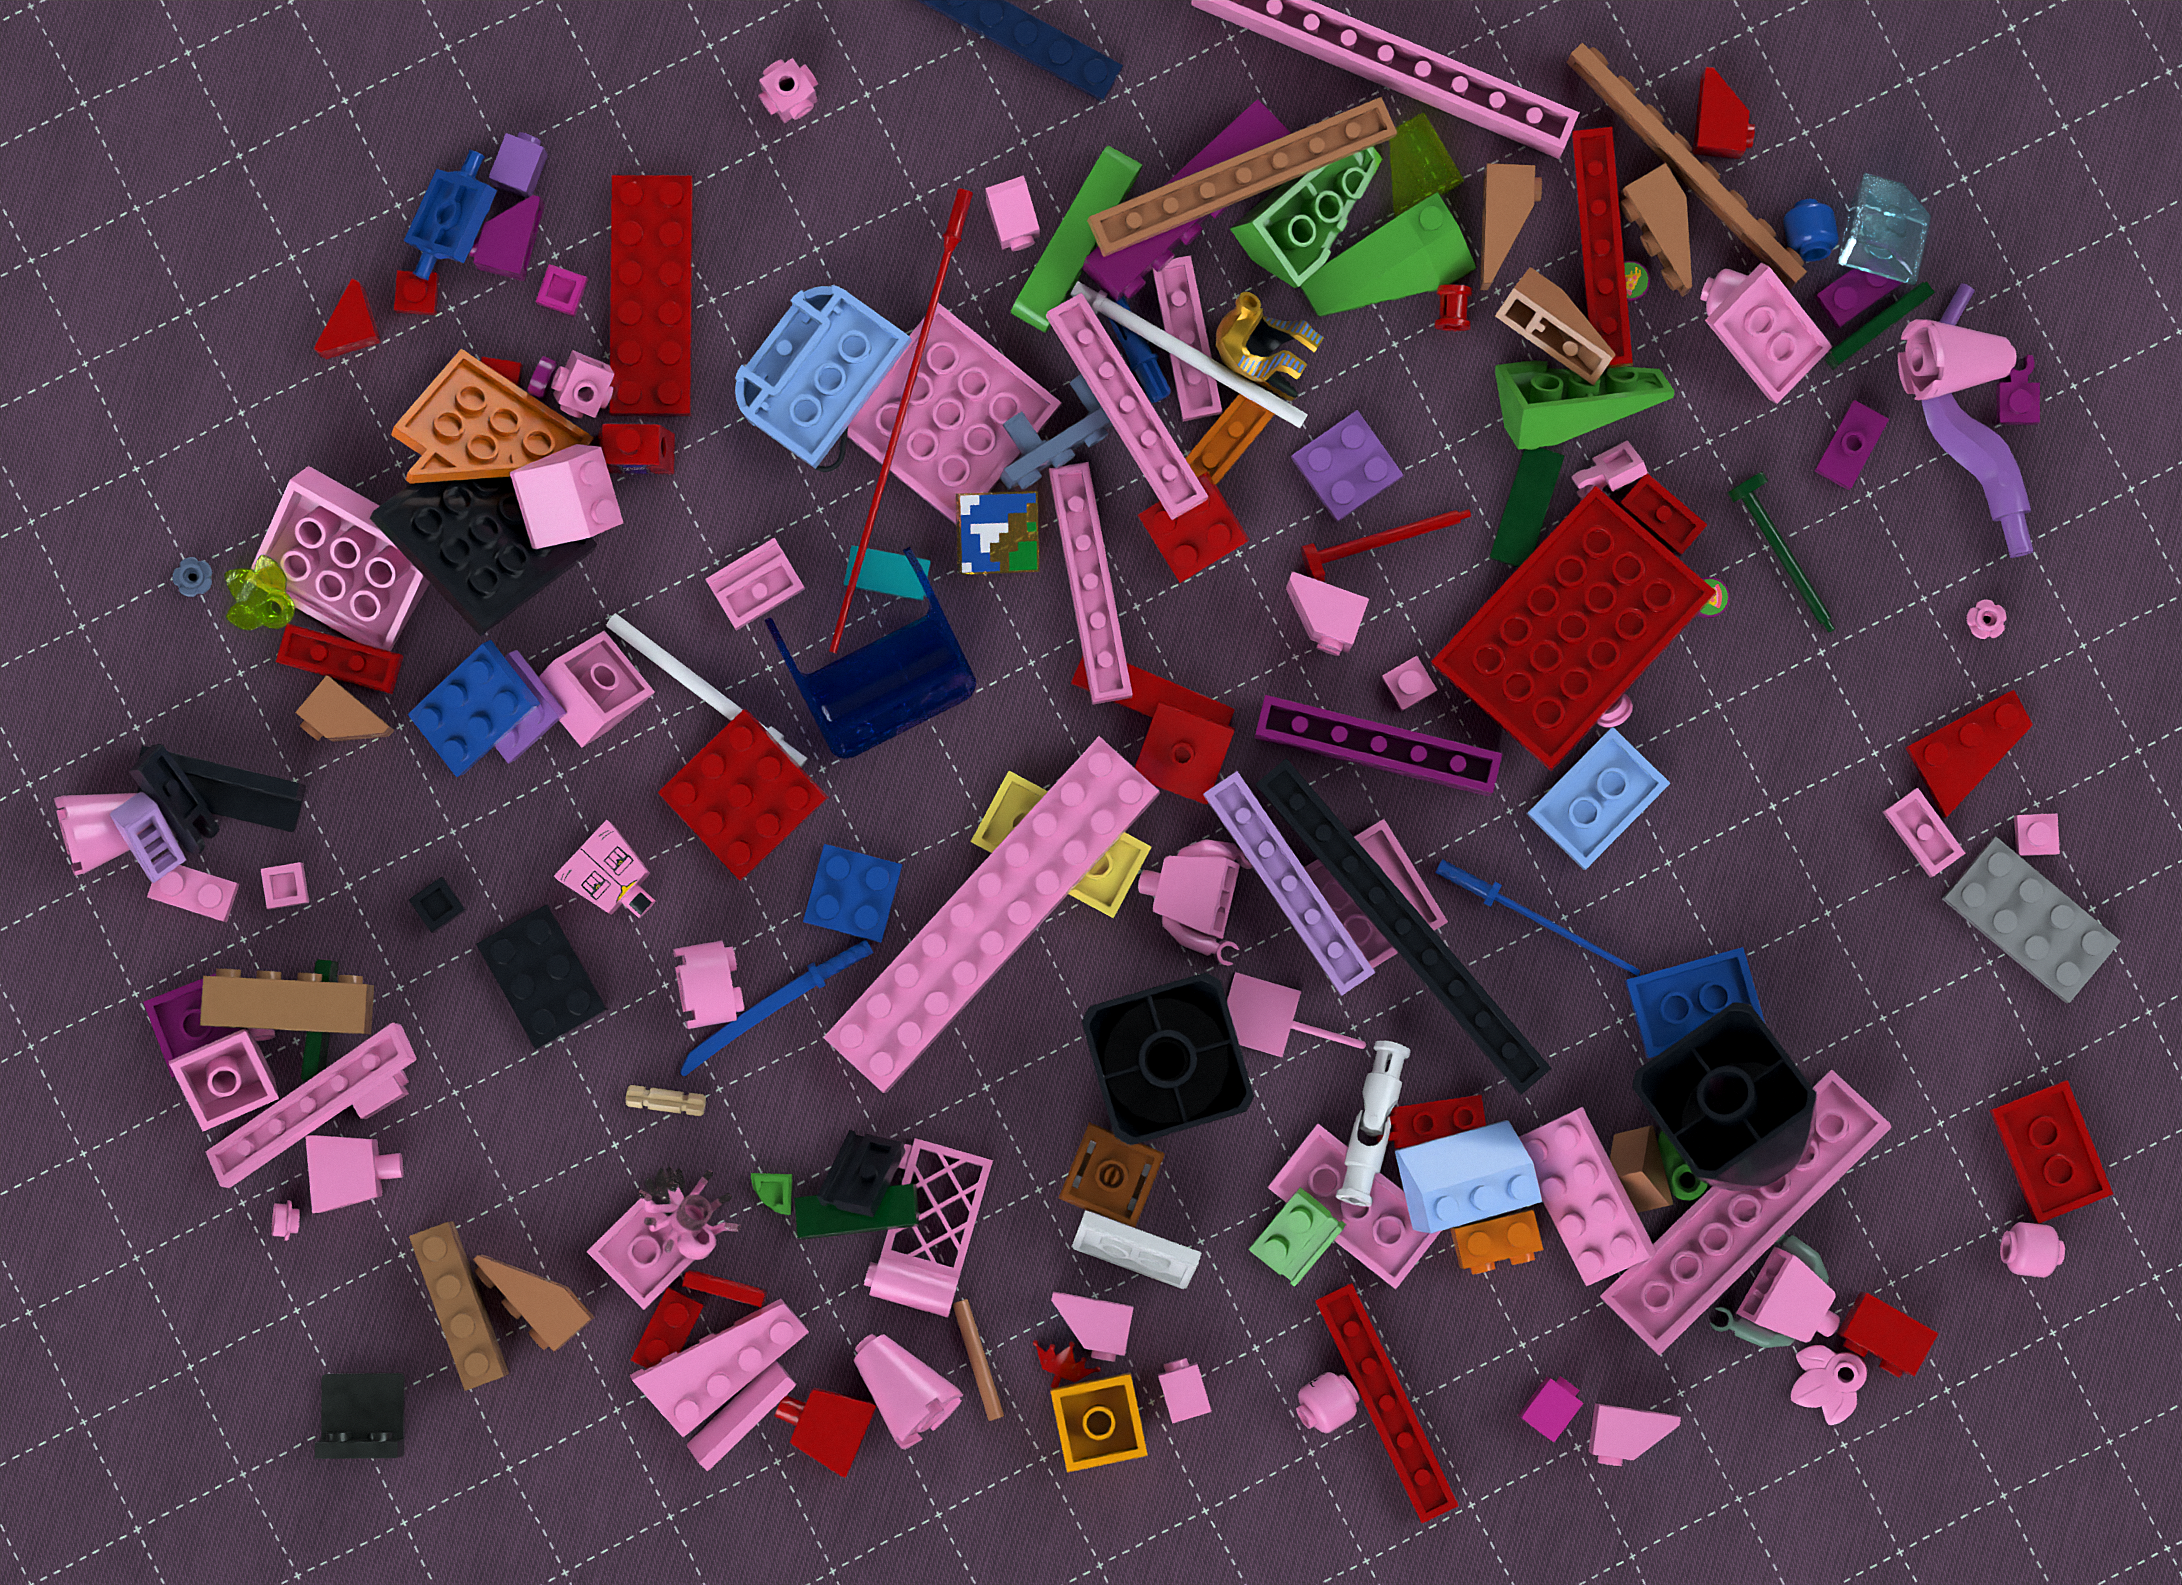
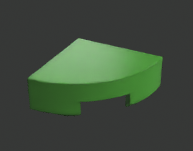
M751 1173L752 1185L759 1199L775 1212L791 1215L793 1174Z

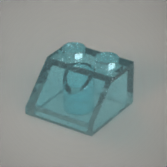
M1864 173L1852 198L1838 264L1915 286L1931 215L1903 183Z

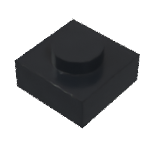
M440 877L408 899L433 934L467 911L444 877Z

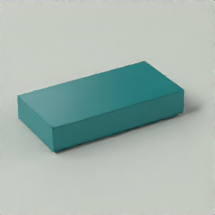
M851 545L844 586L846 587L849 583L859 546ZM867 548L856 588L923 601L931 561Z

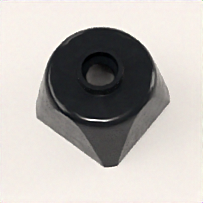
M1206 972L1091 1005L1081 1021L1114 1135L1117 1139L1130 1146L1244 1113L1248 1110L1254 1099L1253 1089L1221 981ZM1168 1042L1176 1045L1184 1055V1065L1178 1075L1173 1078L1163 1079L1151 1072L1148 1066V1056L1154 1046Z
M1731 1003L1635 1071L1632 1084L1633 1090L1693 1175L1704 1183L1733 1191L1753 1190L1767 1186L1790 1172L1801 1161L1810 1146L1816 1124L1817 1092L1751 1004Z

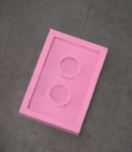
M1760 263L1705 320L1766 397L1776 404L1833 347L1773 270L1763 263Z

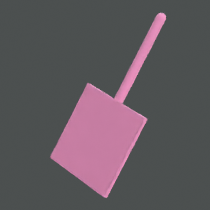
M1235 972L1227 1004L1239 1045L1283 1057L1290 1029H1295L1360 1049L1366 1047V1043L1362 1040L1293 1021L1301 991Z

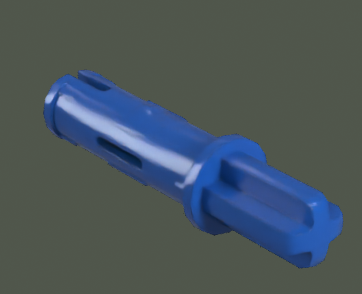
M1125 296L1116 302L1118 305L1131 311ZM1108 317L1131 364L1129 369L1131 372H1136L1149 400L1155 403L1167 398L1171 393V389L1156 361L1159 358L1158 354L1152 353L1145 338Z

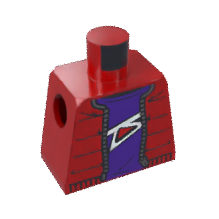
M602 424L598 432V447L602 448L609 474H674L675 434L656 424Z

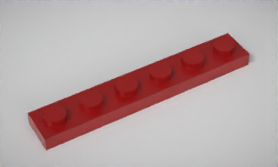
M1612 127L1572 131L1588 321L1616 354L1606 369L1633 366Z
M1349 1283L1316 1299L1317 1307L1420 1522L1423 1524L1458 1507L1459 1505L1353 1284Z

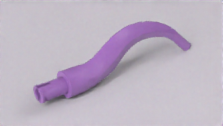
M1961 283L1939 322L1955 326L1975 290ZM1952 393L1929 400H1922L1926 422L1933 437L1944 451L1972 473L1982 484L1992 521H2001L2010 558L2032 553L2033 547L2025 519V514L2031 512V507L2020 469L2009 446L1997 433L1964 412L1957 404Z

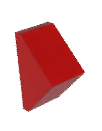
M353 278L313 348L325 359L381 343L366 291L360 282Z

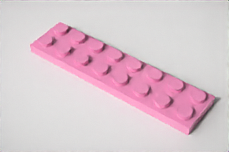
M1832 1069L1813 1087L1817 1092L1815 1131L1804 1157L1790 1172L1767 1186L1753 1190L1733 1191L1712 1186L1653 1244L1657 1251L1656 1255L1629 1267L1600 1296L1658 1355L1667 1349L1892 1128L1890 1123Z

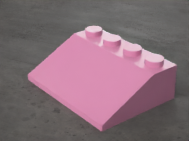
M310 466L289 480L246 580L358 643L391 651L430 584L370 519L373 511L379 505Z

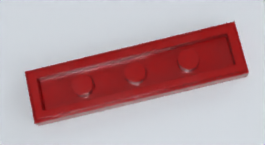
M1082 656L1071 684L1090 692L1084 658ZM1128 663L1127 668L1133 696L1128 699L1112 701L1153 719L1157 705L1161 700L1225 725H1229L1235 711L1230 706Z

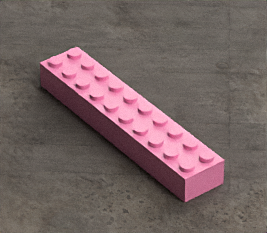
M1098 736L823 1038L883 1093L888 1092L1063 901L1068 893L1116 843L1121 835L1127 831L1159 796L1160 791Z

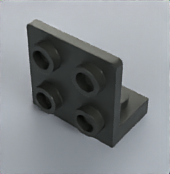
M324 1374L322 1376L321 1440L315 1442V1459H379L403 1456L404 1374Z

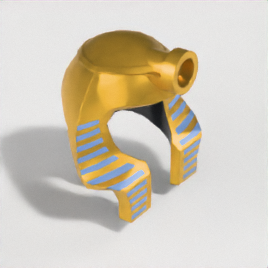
M1242 292L1236 299L1235 309L1225 315L1217 328L1216 348H1218L1220 357L1227 368L1260 384L1262 387H1266L1268 390H1272L1273 393H1277L1285 400L1292 401L1298 397V393L1278 371L1288 373L1297 380L1306 368L1307 363L1286 350H1281L1272 356L1270 354L1281 344L1293 339L1298 340L1315 352L1324 337L1314 331L1305 320L1283 321L1263 316L1260 300L1250 292Z

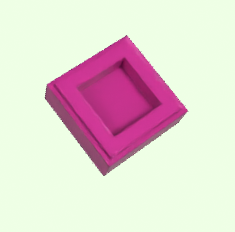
M549 264L536 303L575 317L588 278Z

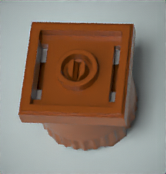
M1089 1122L1058 1199L1135 1228L1165 1153L1142 1143L1130 1146L1117 1139L1114 1132Z

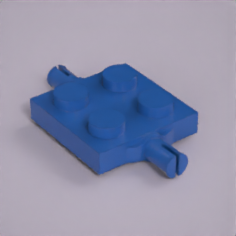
M469 149V153L460 171L446 172L436 169L405 236L404 242L423 252L413 274L424 280H429L437 259L448 258L461 263L465 262L497 192L493 187L479 182L475 178L485 156L474 150Z

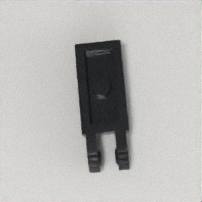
M151 745L129 770V773L143 792L158 805L164 819L173 832L176 833V839L183 845V848L193 855H198L206 846L200 834L203 837L212 839L219 832V825L206 808L207 804L164 745Z

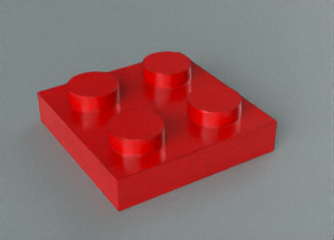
M1207 471L1197 477L1208 495L1205 502L1173 520L1160 501L1138 514L1141 522L1180 583L1250 540Z

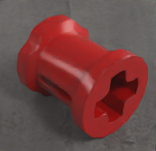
M1453 284L1438 286L1437 295L1440 296L1439 319L1435 320V328L1443 331L1470 330L1471 322L1467 320L1468 297L1472 295V288Z

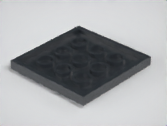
M511 476L411 483L375 509L370 517L374 524L480 637L592 553L597 546V543L590 537L533 549Z

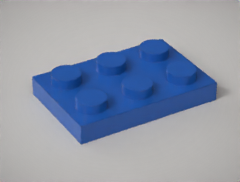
M489 640L482 643L407 715L454 775L459 777L470 770L541 703L495 644Z
M1743 947L1624 980L1647 1058L1658 1056L1733 1002L1751 1004L1765 1023Z

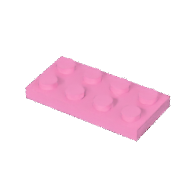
M1583 1107L1519 1136L1520 1141L1533 1161L1541 1199L1586 1286L1643 1262L1657 1254Z
M1316 1124L1267 1188L1286 1203L1299 1187L1305 1190L1331 1211V1215L1339 1222L1342 1220L1346 1224L1334 1241L1390 1286L1397 1289L1441 1231L1426 1233L1413 1230L1404 1191L1380 1172L1375 1174L1370 1191V1196L1373 1198L1371 1206H1357L1338 1199L1336 1193L1338 1189H1342L1347 1172V1166L1344 1162L1348 1147L1321 1125Z

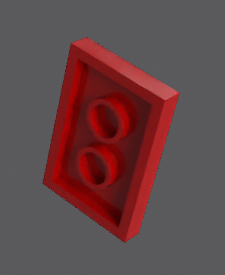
M2068 1080L2061 1081L1989 1110L2035 1224L2042 1223L2113 1195Z

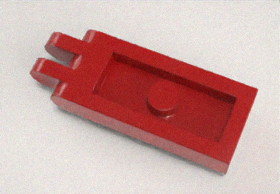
M1482 1095L1393 1107L1390 1116H1387V1119L1390 1117L1392 1127L1388 1141L1393 1140L1395 1148L1414 1146L1486 1126ZM1383 1135L1376 1136L1377 1143L1382 1140Z

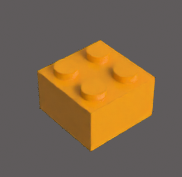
M1131 1372L1050 1389L1067 1472L1148 1456Z

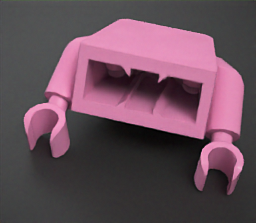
M1205 839L1182 848L1177 856H1166L1161 873L1144 870L1139 878V892L1155 896L1153 912L1162 915L1163 927L1180 945L1206 956H1209L1211 953L1214 954L1215 959L1223 965L1230 966L1233 964L1221 958V950L1225 946H1231L1239 950L1238 946L1228 940L1217 943L1216 938L1223 939L1240 866L1246 869L1253 868L1249 861L1246 860L1241 849L1237 848L1235 843Z

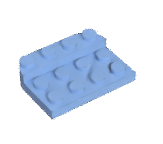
M832 285V287H815L805 292L801 290L790 300L792 306L748 364L740 366L735 377L736 401L746 419L753 426H757L815 469L912 342L911 337L850 293L835 285Z

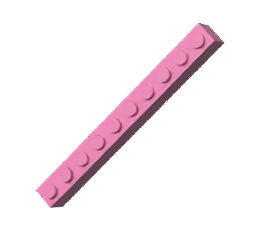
M1192 0L1191 6L1557 159L1560 158L1580 113L1312 0Z

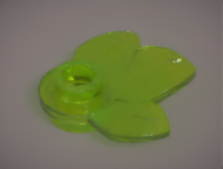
M260 555L254 569L236 568L224 574L227 586L237 601L226 614L227 620L240 629L254 630L262 625L278 629L291 622L295 614V605L290 595L286 593L287 578L280 565L271 557ZM272 601L277 602L281 607L280 614L272 610Z

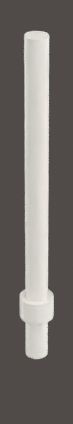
M616 613L607 622L606 626L729 720L732 721L743 710ZM761 724L802 768L807 758L783 740L784 735L772 726L767 728Z

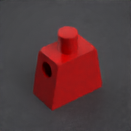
M813 1388L806 1403L786 1395L780 1401L774 1417L796 1426L789 1443L839 1476L846 1478L877 1405L873 1401Z

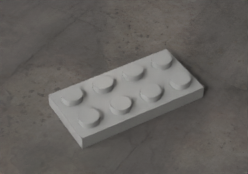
M1997 837L1991 839L1942 898L1943 901L2065 1003H2070L2121 942Z

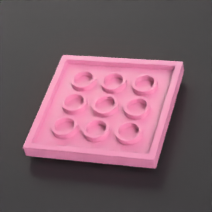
M937 303L889 471L957 527L961 528L960 496L988 495L999 482L1004 468L1014 463L1022 454L1003 427V424L1013 416L1023 412L1038 434L1061 407L1062 402L940 303ZM925 317L909 335L912 342L848 425L847 437L881 465H883Z

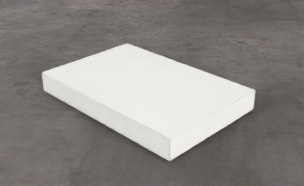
M1085 1210L1072 1244L1074 1250L1181 1289L1187 1288L1202 1254L1199 1251Z

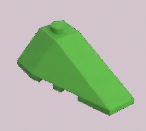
M1547 361L1496 365L1495 368L1504 427L1518 450H1533L1539 447L1560 444L1674 397V390L1662 371L1654 368H1608L1607 372L1601 374L1594 386L1571 369L1547 368Z

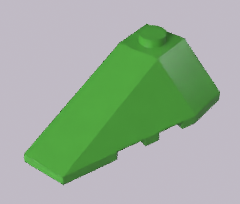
M1372 146L1287 181L1254 206L1230 230L1252 261L1294 288L1299 287L1328 259L1332 243L1337 234L1344 230L1348 222L1347 216L1356 200L1362 197L1382 158Z
M1437 192L1403 212L1320 267L1300 285V288L1318 317L1362 308L1374 303L1405 298V296L1427 291L1428 293L1437 291L1438 286L1452 284L1475 270L1476 266L1457 222Z

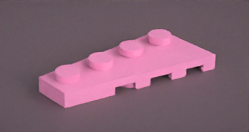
M779 1299L735 1321L734 1326L716 1335L711 1333L700 1339V1343L680 1353L676 1351L662 1358V1362L645 1371L642 1368L630 1374V1377L678 1433L685 1437L802 1339L809 1331L786 1303Z

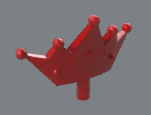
M1037 1340L1033 1341V1345L1037 1348L1042 1369L1055 1374L1050 1385L1052 1388L1058 1387L1062 1378L1077 1382L1095 1371H1101L1099 1366L1085 1368V1362L1087 1361L1085 1357H1082L1081 1361L1075 1362L1073 1353L1075 1343L1073 1341H1070L1069 1346L1058 1354L1054 1351V1344H1050L1049 1349L1045 1351L1038 1345Z

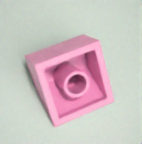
M575 444L509 472L533 549L590 538L623 524L601 447Z
M1292 571L1286 590L1310 640L1318 642L1316 648L1334 656H1339L1342 651L1349 653L1354 644L1369 598Z
M605 630L555 659L539 676L544 685L567 712L559 721L581 748L607 733L655 693Z
M246 1028L169 1061V1065L202 1131H206L279 1099L275 1078L259 1045Z

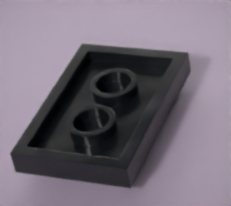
M548 904L476 944L535 1050H539L608 1010Z

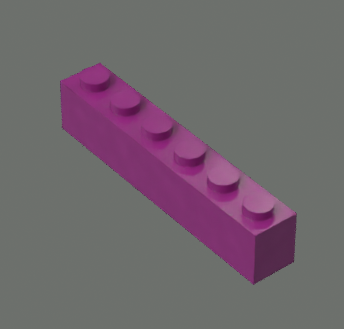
M1257 99L1165 185L1290 135L1291 132ZM1229 206L1103 257L1098 246L1085 258L1082 269L1104 292L1108 293V296L1115 303L1124 295L1130 299L1145 285L1146 281L1143 279L1145 275L1153 268L1157 272L1161 271L1174 258L1175 255L1171 252L1181 242L1186 246L1189 245L1203 231V228L1200 226L1202 222L1210 215L1214 219L1218 218Z
M1268 695L1264 696L1254 739L1488 797L1494 791L1502 753Z

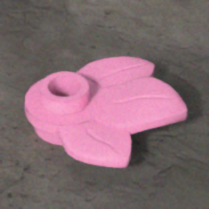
M1812 1345L1799 1351L1796 1354V1358L1806 1372L1795 1382L1791 1392V1400L1804 1407L1817 1408L1822 1406L1828 1425H1835L1844 1421L1855 1410L1857 1406V1390L1866 1381L1867 1367L1864 1361L1854 1353L1841 1352L1836 1354L1823 1345ZM1842 1367H1849L1854 1372V1377L1850 1380H1844L1839 1376L1838 1371Z

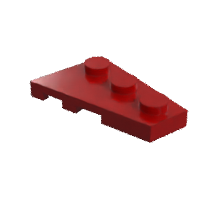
M2011 690L1905 747L1943 818L1950 815L2033 726V723L2015 691Z

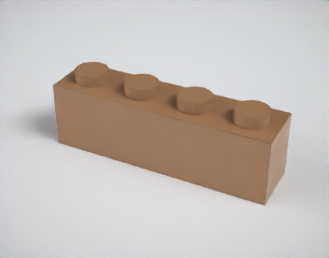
M216 969V976H203L200 1025L371 1035L374 985L363 984V976L338 975V983L322 982V974L298 973L297 981L281 980L282 972L257 971L256 978H241V970Z
M454 1221L446 1222L409 1236L464 1390L466 1391L509 1375Z

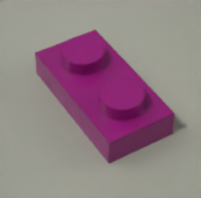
M1880 249L1819 292L1814 298L1835 327L1839 329L1903 284L1905 280L1884 251Z

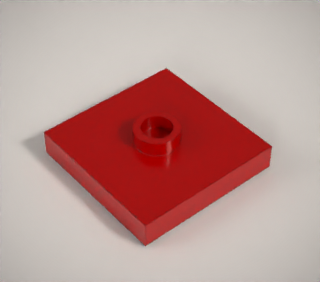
M1160 700L1135 769L1152 785L1207 805L1208 801L1203 794L1214 787L1236 728Z

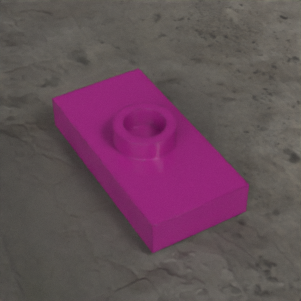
M1853 400L1814 472L1850 490L1889 419Z

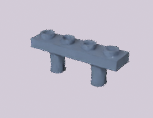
M1082 374L1070 382V386L1089 412L1086 415L1087 417L1049 441H1042L1023 412L1018 413L1003 424V427L1022 453L1020 459L1004 468L1000 476L1008 491L1018 485L1022 490L1031 486L1042 477L1040 471L1051 464H1053L1055 469L1059 468L1075 456L1074 449L1086 443L1088 448L1092 447L1108 436L1106 429L1113 424Z

